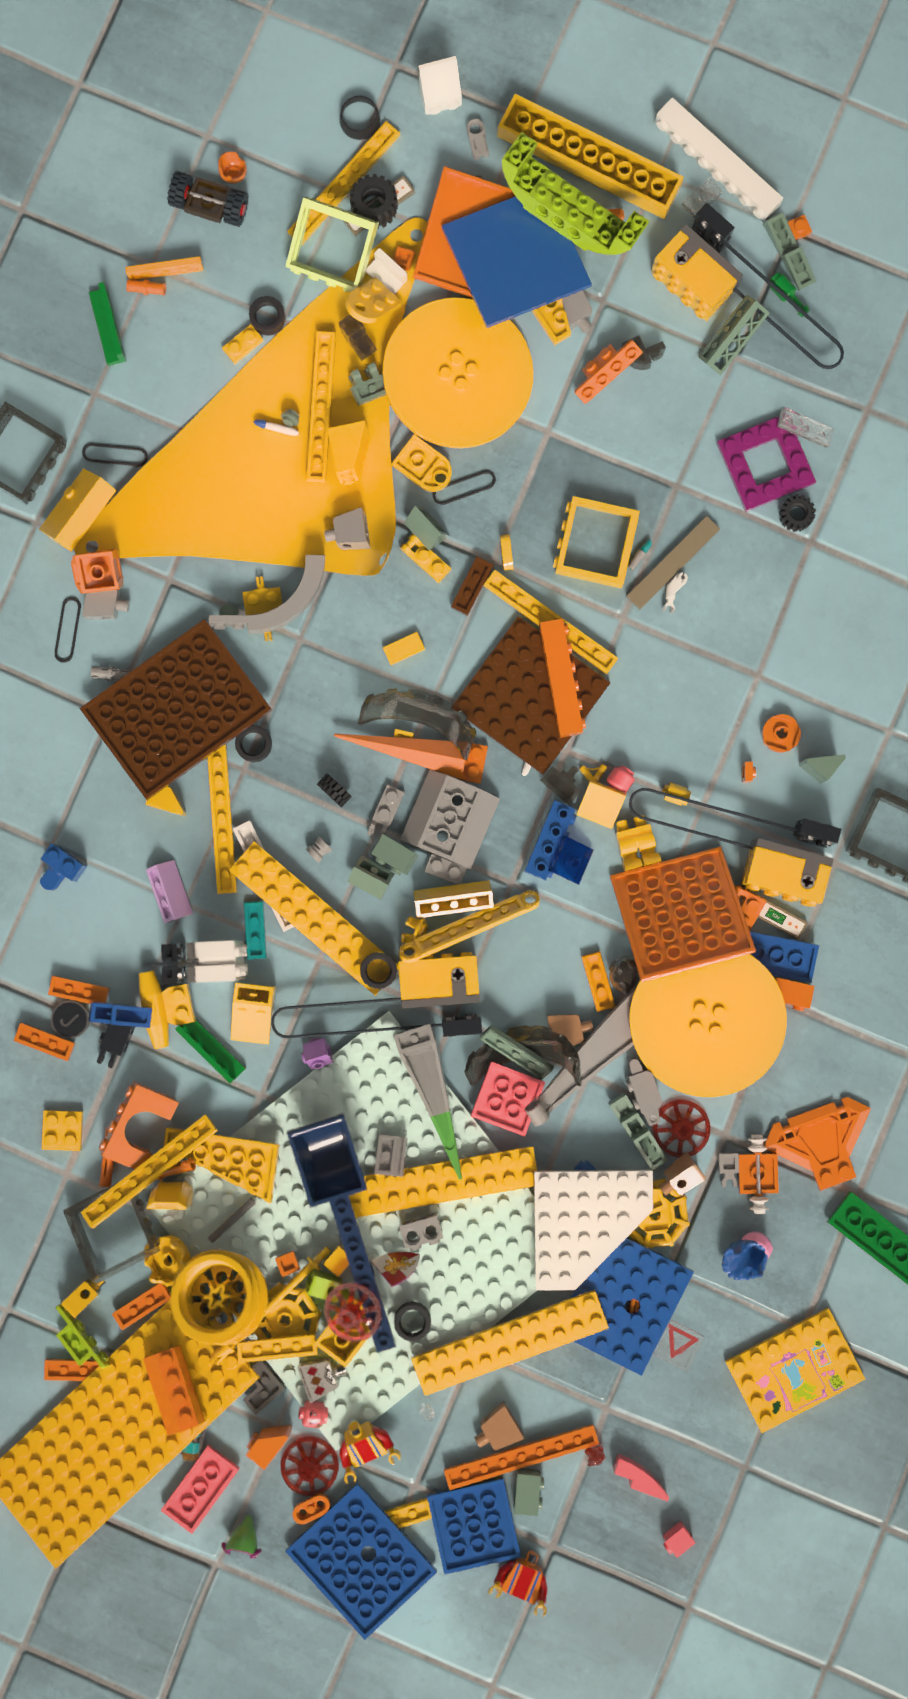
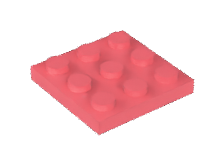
M491 1061L470 1116L525 1137L531 1119L524 1109L542 1093L545 1081Z

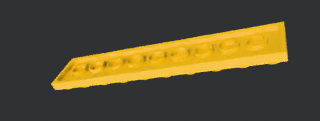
M253 842L229 871L376 996L381 989L371 988L364 983L360 975V967L362 961L368 955L384 952L256 842ZM375 959L367 967L369 978L375 982H382L389 976L390 968L384 960Z
M529 1146L460 1158L462 1180L458 1179L450 1160L404 1168L403 1177L377 1174L364 1175L367 1190L349 1195L355 1216L357 1218L533 1187L534 1171H537L534 1148Z
M595 1290L415 1355L411 1357V1360L426 1396L603 1331L609 1327Z

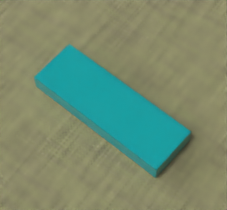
M264 901L244 902L247 960L267 959Z

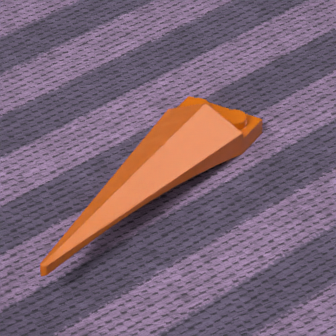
M333 734L337 738L411 762L461 781L481 784L488 746L459 741Z

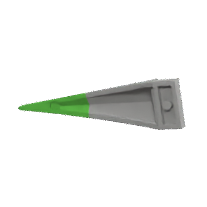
M432 1024L394 1035L399 1055L428 1111L458 1179L462 1180L440 1051Z

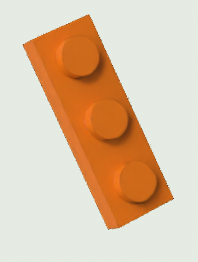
M52 976L48 995L89 1004L91 1002L107 1003L110 988Z
M23 1022L20 1023L13 1040L65 1061H69L76 1044L73 1041Z
M158 1283L114 1311L112 1315L121 1330H124L169 1301L171 1294L165 1285Z
M46 1358L44 1380L84 1381L99 1367V1364L96 1360H87L83 1365L79 1366L74 1359Z

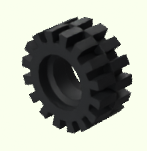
M795 495L794 497H789L783 503L779 515H781L779 519L780 522L783 521V527L787 526V530L793 529V532H797V530L800 532L809 527L815 518L814 513L816 512V508H813L814 503L809 502L810 498L805 499L804 495H801V497ZM793 507L802 508L804 518L801 520L793 519L790 514Z
M328 773L317 783L341 808L352 797Z

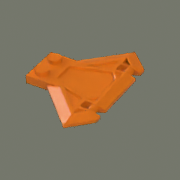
M849 1097L842 1098L843 1105L836 1107L834 1102L788 1118L789 1125L782 1127L780 1122L774 1123L764 1143V1146L767 1147L766 1150L777 1153V1155L811 1170L820 1191L856 1178L849 1157L871 1108ZM846 1112L847 1116L840 1118L839 1114ZM792 1132L793 1136L786 1138L785 1134Z

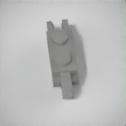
M631 1058L628 1061L630 1075H627L626 1085L629 1092L633 1091L635 1099H632L634 1108L644 1115L649 1126L660 1123L658 1108L661 1107L663 1102L653 1074L646 1069L643 1070L639 1060Z

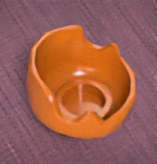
M225 152L220 156L218 172L221 178L232 184L239 183L245 178L247 174L245 160H242L237 152Z

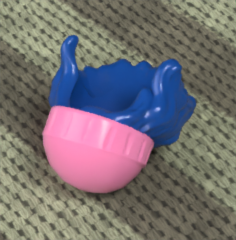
M754 1231L744 1235L741 1240L731 1243L723 1252V1271L727 1273L729 1278L733 1277L734 1280L743 1281L744 1279L749 1280L750 1278L762 1277L767 1260L773 1251L769 1238L761 1232Z

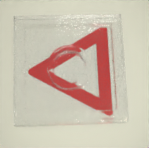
M670 1319L652 1355L688 1372L704 1336Z

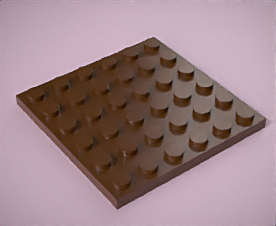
M518 616L451 709L544 775L572 736L559 738L541 633ZM569 654L570 661L575 663L576 672H573L574 680H578L579 691H576L577 699L581 698L582 702L580 716L585 719L608 688L610 682Z

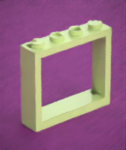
M304 197L285 267L291 268L290 271L295 274L301 275V273H305L309 279L315 281L321 279L326 281L325 284L328 286L336 287L338 285L343 287V291L351 292L362 285L379 222L313 198ZM311 209L369 229L355 282L297 262Z

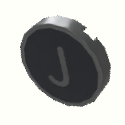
M72 1000L58 1004L52 1011L50 1019L55 1033L67 1039L77 1038L84 1034L90 1023L88 1021L89 1011L85 1005Z

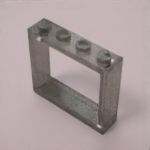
M5 401L0 408V436L11 418L15 416L55 441L22 494L0 481L1 490L27 505L29 501L31 502L35 498L39 485L41 486L45 482L49 469L52 470L54 468L56 458L64 452L67 441L60 434Z
M876 788L868 801L846 848V852L850 853L849 856L853 857V859L859 861L863 859L867 861L868 866L875 869L880 867L885 870V874L892 877L897 875L902 878V882L908 883V871L858 848L879 800L908 814V801L881 788Z
M117 1183L63 1210L90 1280L94 1283H100L161 1251L159 1248L160 1240L151 1229L153 1223L149 1216L146 1217L144 1212L146 1209L145 1204L136 1195L131 1199V1203L150 1248L103 1272L101 1271L78 1214Z

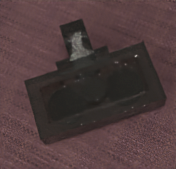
M574 765L568 772L563 769L561 773L552 766L540 780L568 805L581 792L574 785L576 780L573 777L579 771Z

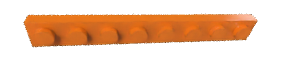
M592 1423L445 1468L444 1473L449 1490L590 1448L599 1445V1441Z

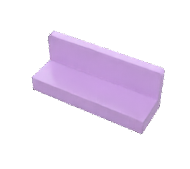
M174 860L156 864L146 869L165 924L193 914Z

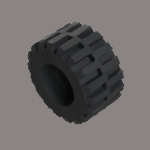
M368 174L365 175V179L359 178L358 184L354 183L353 190L350 191L351 212L379 222L378 229L381 225L383 228L386 227V223H391L393 217H396V210H398L395 186L391 185L389 179L385 181V177L382 175L379 178L377 174H373V177H369ZM373 195L380 196L385 201L378 208H368L363 202L366 198Z

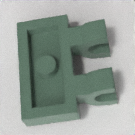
M375 363L369 364L367 369H365V373L371 378L363 382L358 369L352 371L351 375L348 376L350 382L354 385L350 390L358 406L386 395L383 376L379 374Z

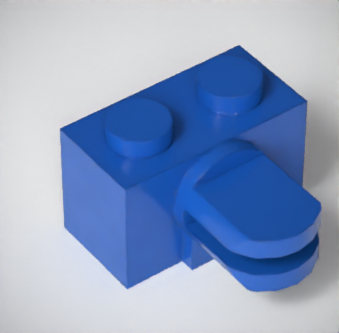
M51 843L41 857V860L48 864L49 867L41 877L40 884L46 890H56L64 878L77 882L88 866L58 845Z

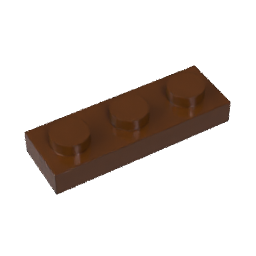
M479 557L475 558L451 605L452 609L466 616L469 615L494 566L493 564Z

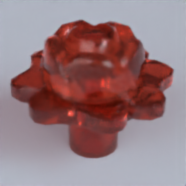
M603 1446L585 1449L584 1453L588 1455L589 1467L602 1464L605 1459Z

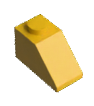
M168 786L148 801L146 800L145 805L182 816L186 815L175 791Z

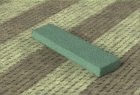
M490 1025L480 1035V1040L541 1080L553 1071L554 1066L493 1025Z

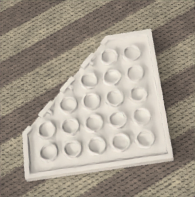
M652 1170L534 1171L536 1290H576L653 1211Z

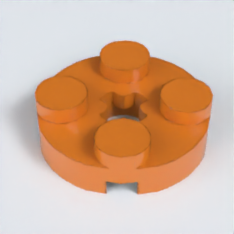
M786 714L771 717L762 728L763 744L771 751L777 753H784L793 749L801 738V730L796 723L797 721ZM782 728L784 729L786 737L783 736L780 739L778 738V734H776V731H780V729Z

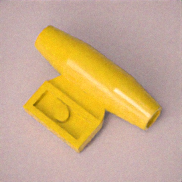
M154 970L139 973L141 1007L152 1008L150 1028H146L154 1049L168 1047L169 1023L181 1025L196 1021L189 984L171 986L162 992Z

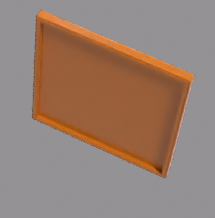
M444 166L412 278L472 297L442 231V225L515 197L511 188Z

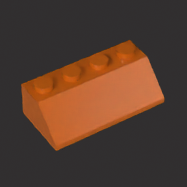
M178 1345L143 1358L167 1435L188 1430L205 1422L181 1346Z

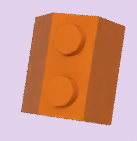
M284 1425L262 1428L259 1433L255 1432L246 1446L248 1448L246 1456L265 1470L288 1440L292 1426Z

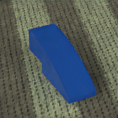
M91 1002L88 1021L150 1028L152 1008Z

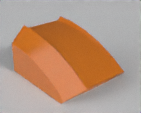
M116 548L73 555L71 560L75 586L81 594L119 590L123 587L124 577L119 553Z

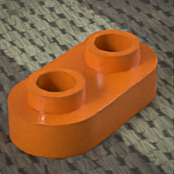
M319 1493L298 1503L293 1510L294 1521L298 1524H306L325 1515L330 1508L329 1497ZM321 1500L324 1502V1505L319 1506L317 1502ZM300 1510H306V1514L302 1515Z

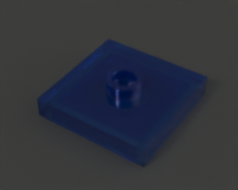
M563 835L548 871L579 885L594 850Z

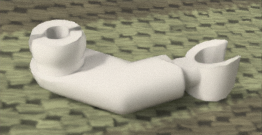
M686 573L677 574L667 585L665 598L667 602L662 607L663 611L666 610L667 606L671 608L670 614L675 611L673 604L675 594L686 583L688 579Z

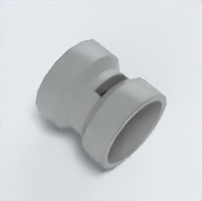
M319 836L313 845H309L306 848V851L319 863L323 856L329 854L332 849Z

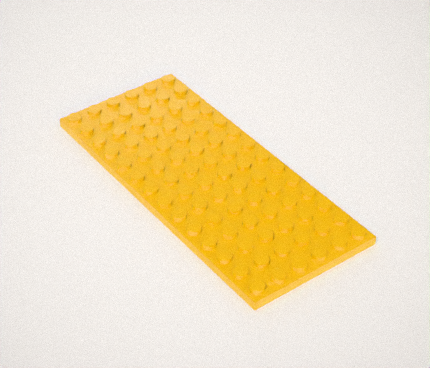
M171 1299L109 1356L108 1361L111 1365L108 1368L102 1369L99 1366L0 1458V1499L55 1569L260 1378L248 1362L239 1363L236 1347L235 1351L229 1353L219 1365L215 1364L210 1355L221 1345L203 1344L188 1337L174 1319ZM210 1318L205 1326L211 1328L213 1320ZM180 1345L205 1422L168 1436L143 1358Z

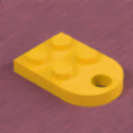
M374 277L350 292L346 300V309L356 320L372 324L400 308L402 301L381 281Z
M415 434L391 463L392 467L428 492L443 490L450 483L452 477V468L449 461ZM437 474H444L446 480L439 483L435 480Z

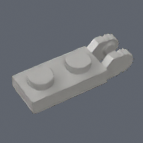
M389 785L386 786L367 835L371 836L374 833L377 823L384 825L378 835V839L380 840L381 836L386 834L405 792Z

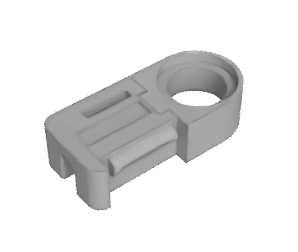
M472 119L467 124V135L473 159L479 160L480 156L488 158L489 150L485 139L484 125L479 119ZM473 125H477L481 130L478 133H472L470 128Z

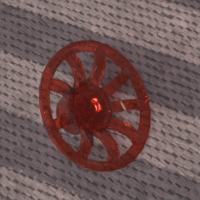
M674 1100L660 1108L659 1116L669 1122L671 1127L658 1128V1124L653 1125V1135L657 1144L665 1153L674 1157H681L684 1154L682 1153V1148L686 1140L693 1149V1151L688 1152L690 1156L696 1155L706 1146L710 1137L711 1126L706 1112L699 1105L688 1100ZM679 1104L689 1105L684 1118L681 1117L678 1108ZM672 1106L677 1118L675 1121L663 1113ZM695 1108L702 1116L691 1122L690 1116ZM705 1121L706 1133L694 1130L695 1125ZM658 1133H672V1136L662 1143ZM693 1135L704 1137L698 1147L691 1138ZM677 1139V1152L669 1150L667 1146Z
M345 1283L335 1287L327 1296L324 1305V1315L328 1326L337 1336L347 1341L358 1342L368 1339L377 1331L381 1323L382 1311L377 1297L368 1288L357 1283ZM349 1288L348 1303H346L343 1295L339 1292ZM354 1289L364 1292L356 1304H354ZM334 1295L338 1298L341 1308L336 1305H330ZM369 1296L375 1306L360 1309V1306ZM329 1310L338 1313L337 1318L333 1321L330 1319ZM376 1312V1321L374 1322L369 1318L362 1317V1315ZM359 1323L368 1324L373 1328L365 1334ZM339 1324L345 1328L344 1334L338 1331L335 1325ZM355 1327L360 1336H349L351 1328Z
M314 1436L302 1437L293 1441L284 1451L280 1465L281 1474L286 1485L292 1491L303 1496H314L324 1493L335 1482L339 1471L338 1457L333 1447L325 1440ZM312 1442L309 1456L306 1455L301 1443ZM317 1443H319L327 1450L315 1458ZM295 1446L299 1449L301 1460L289 1454ZM331 1453L334 1464L320 1465V1462ZM286 1459L294 1462L298 1467L285 1470ZM334 1470L330 1481L320 1471ZM298 1474L300 1478L293 1485L287 1476ZM314 1479L321 1480L325 1486L315 1490ZM303 1481L309 1482L310 1491L299 1489Z

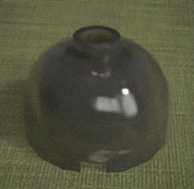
M625 955L617 961L613 960L609 966L610 983L617 991L625 995V992L629 993L640 979V977H637L638 969L634 956Z

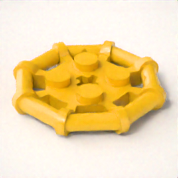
M666 1179L653 1180V1188H660L659 1186ZM675 1189L671 1191L670 1194L676 1199L670 1202L664 1197L668 1207L657 1211L660 1212V1215H657V1219H653L652 1216L648 1215L638 1225L646 1232L645 1238L635 1230L629 1236L648 1248L674 1246L673 1243L685 1228L690 1225L686 1204L687 1196L685 1194L679 1195ZM679 1205L680 1218H675L674 1206ZM677 1223L678 1226L669 1236L667 1233L668 1228L671 1224ZM663 1234L664 1238L651 1240V1235Z
M279 1282L268 1290V1300L274 1297L285 1285ZM295 1287L288 1294L297 1295L296 1301L283 1298L266 1315L265 1321H261L254 1331L258 1339L267 1338L261 1329L264 1326L270 1333V1338L317 1333L322 1312L318 1309L311 1296L307 1294L306 1288ZM302 1299L310 1312L305 1313L299 1304ZM282 1315L290 1317L289 1324L280 1322ZM305 1319H311L309 1331L303 1329Z

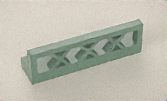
M746 295L698 358L719 375H722L770 312L755 299ZM757 309L761 310V315L753 320L754 312ZM748 325L747 333L740 336L743 326ZM736 341V347L732 351H728L729 344ZM723 357V363L717 368L714 365L718 358Z

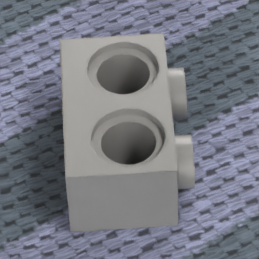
M437 1213L399 1224L405 1250L410 1248L411 1251L422 1248L421 1245L426 1243L435 1245L441 1242L440 1239H443V1232ZM434 1226L437 1232L430 1235L426 1232V1228ZM415 1231L418 1234V1238L410 1240L407 1237V1233Z

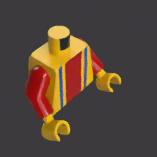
M353 1421L349 1424V1430L344 1433L345 1440L341 1442L339 1451L342 1467L346 1470L344 1478L347 1484L348 1475H353L356 1481V1473L354 1470H351V1466L353 1468L361 1466L387 1454L388 1451L391 1464L394 1465L395 1463L393 1455H396L400 1461L401 1452L393 1448L395 1445L386 1430L373 1426L370 1422L359 1425L357 1421Z

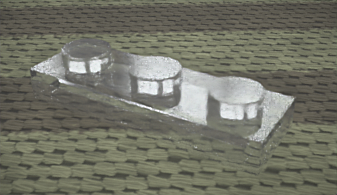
M784 407L781 410L778 427L825 448L830 446L833 428Z

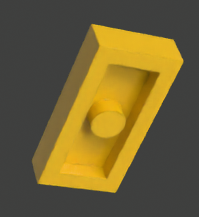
M250 324L224 345L222 350L236 364L262 343L263 338Z

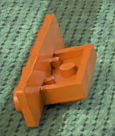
M632 339L618 351L609 344L582 369L587 379L574 390L575 394L584 404H587L643 353L642 350Z

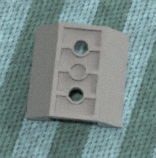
M429 770L400 840L471 870L500 799L451 776ZM455 795L463 798V803L460 806H455L452 803V798ZM439 831H446L448 833L446 841L442 842L437 839Z

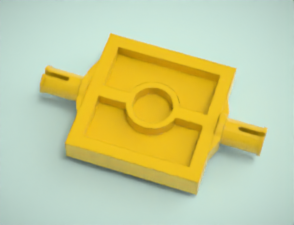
M260 576L261 584L259 583V577L255 578L257 589L242 592L245 615L263 614L282 605L280 587L266 588L262 576ZM271 631L265 632V642H268L267 634L269 635V641H272Z

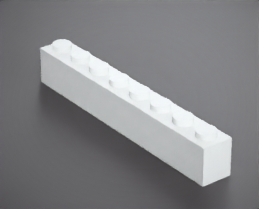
M671 98L657 113L655 120L657 127L661 131H665L674 143L682 146L687 155L693 156L700 167L707 169L716 181H720L725 185L729 193L736 195L741 204L748 206L758 219H762L765 222L778 209L783 197L674 98Z

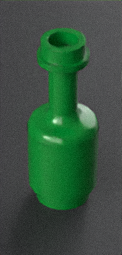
M778 272L770 279L773 284L806 313L810 311L809 306H804L795 296L797 288L785 274ZM770 286V289L782 302H785L786 300Z

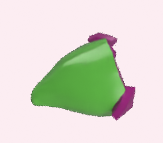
M246 1515L243 1522L233 1531L228 1542L221 1543L226 1555H230V1551L247 1553L250 1555V1559H254L260 1554L262 1550L257 1549V1537L252 1516Z

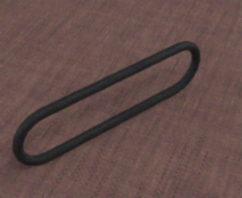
M90 443L85 445L82 450L85 460L97 463L142 466L147 462L148 458L145 450L135 447ZM90 446L137 450L144 453L145 459L142 463L138 464L89 459L85 455V450Z
M482 471L477 474L465 477L463 479L451 482L447 485V487L480 476L482 474H490L493 477L492 484L485 488L473 491L471 493L459 496L457 498L445 502H439L435 496L437 492H433V499L437 504L445 505L457 501L459 499L471 496L473 494L485 491L487 489L492 488L495 485V475L490 471Z
M75 598L66 599L62 605L54 652L55 658L62 663L70 661L74 653L81 604ZM68 601H75L78 605L71 654L68 659L61 660L57 655L64 609Z

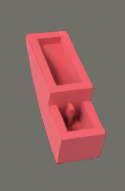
M619 1453L617 1454L613 1466L614 1474L628 1478L630 1488L668 1501L667 1491L647 1469L634 1460Z

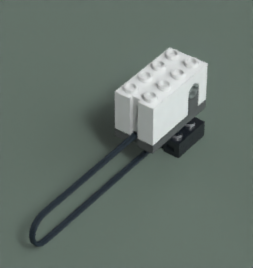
M244 941L186 943V948L183 947V944H161L162 961L143 962V968L162 967V983L184 982V978H187V983L243 980L248 975V964H245L244 956H247V945H244Z

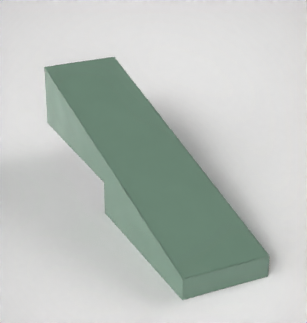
M784 213L764 222L763 226L798 291L817 282L802 247L797 245Z

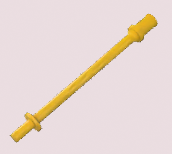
M327 1246L313 1259L310 1256L307 1257L309 1263L268 1302L264 1317L314 1268L318 1271L321 1269L318 1264L331 1253ZM237 1343L221 1345L210 1355V1358L215 1364L219 1365L229 1353L235 1351Z

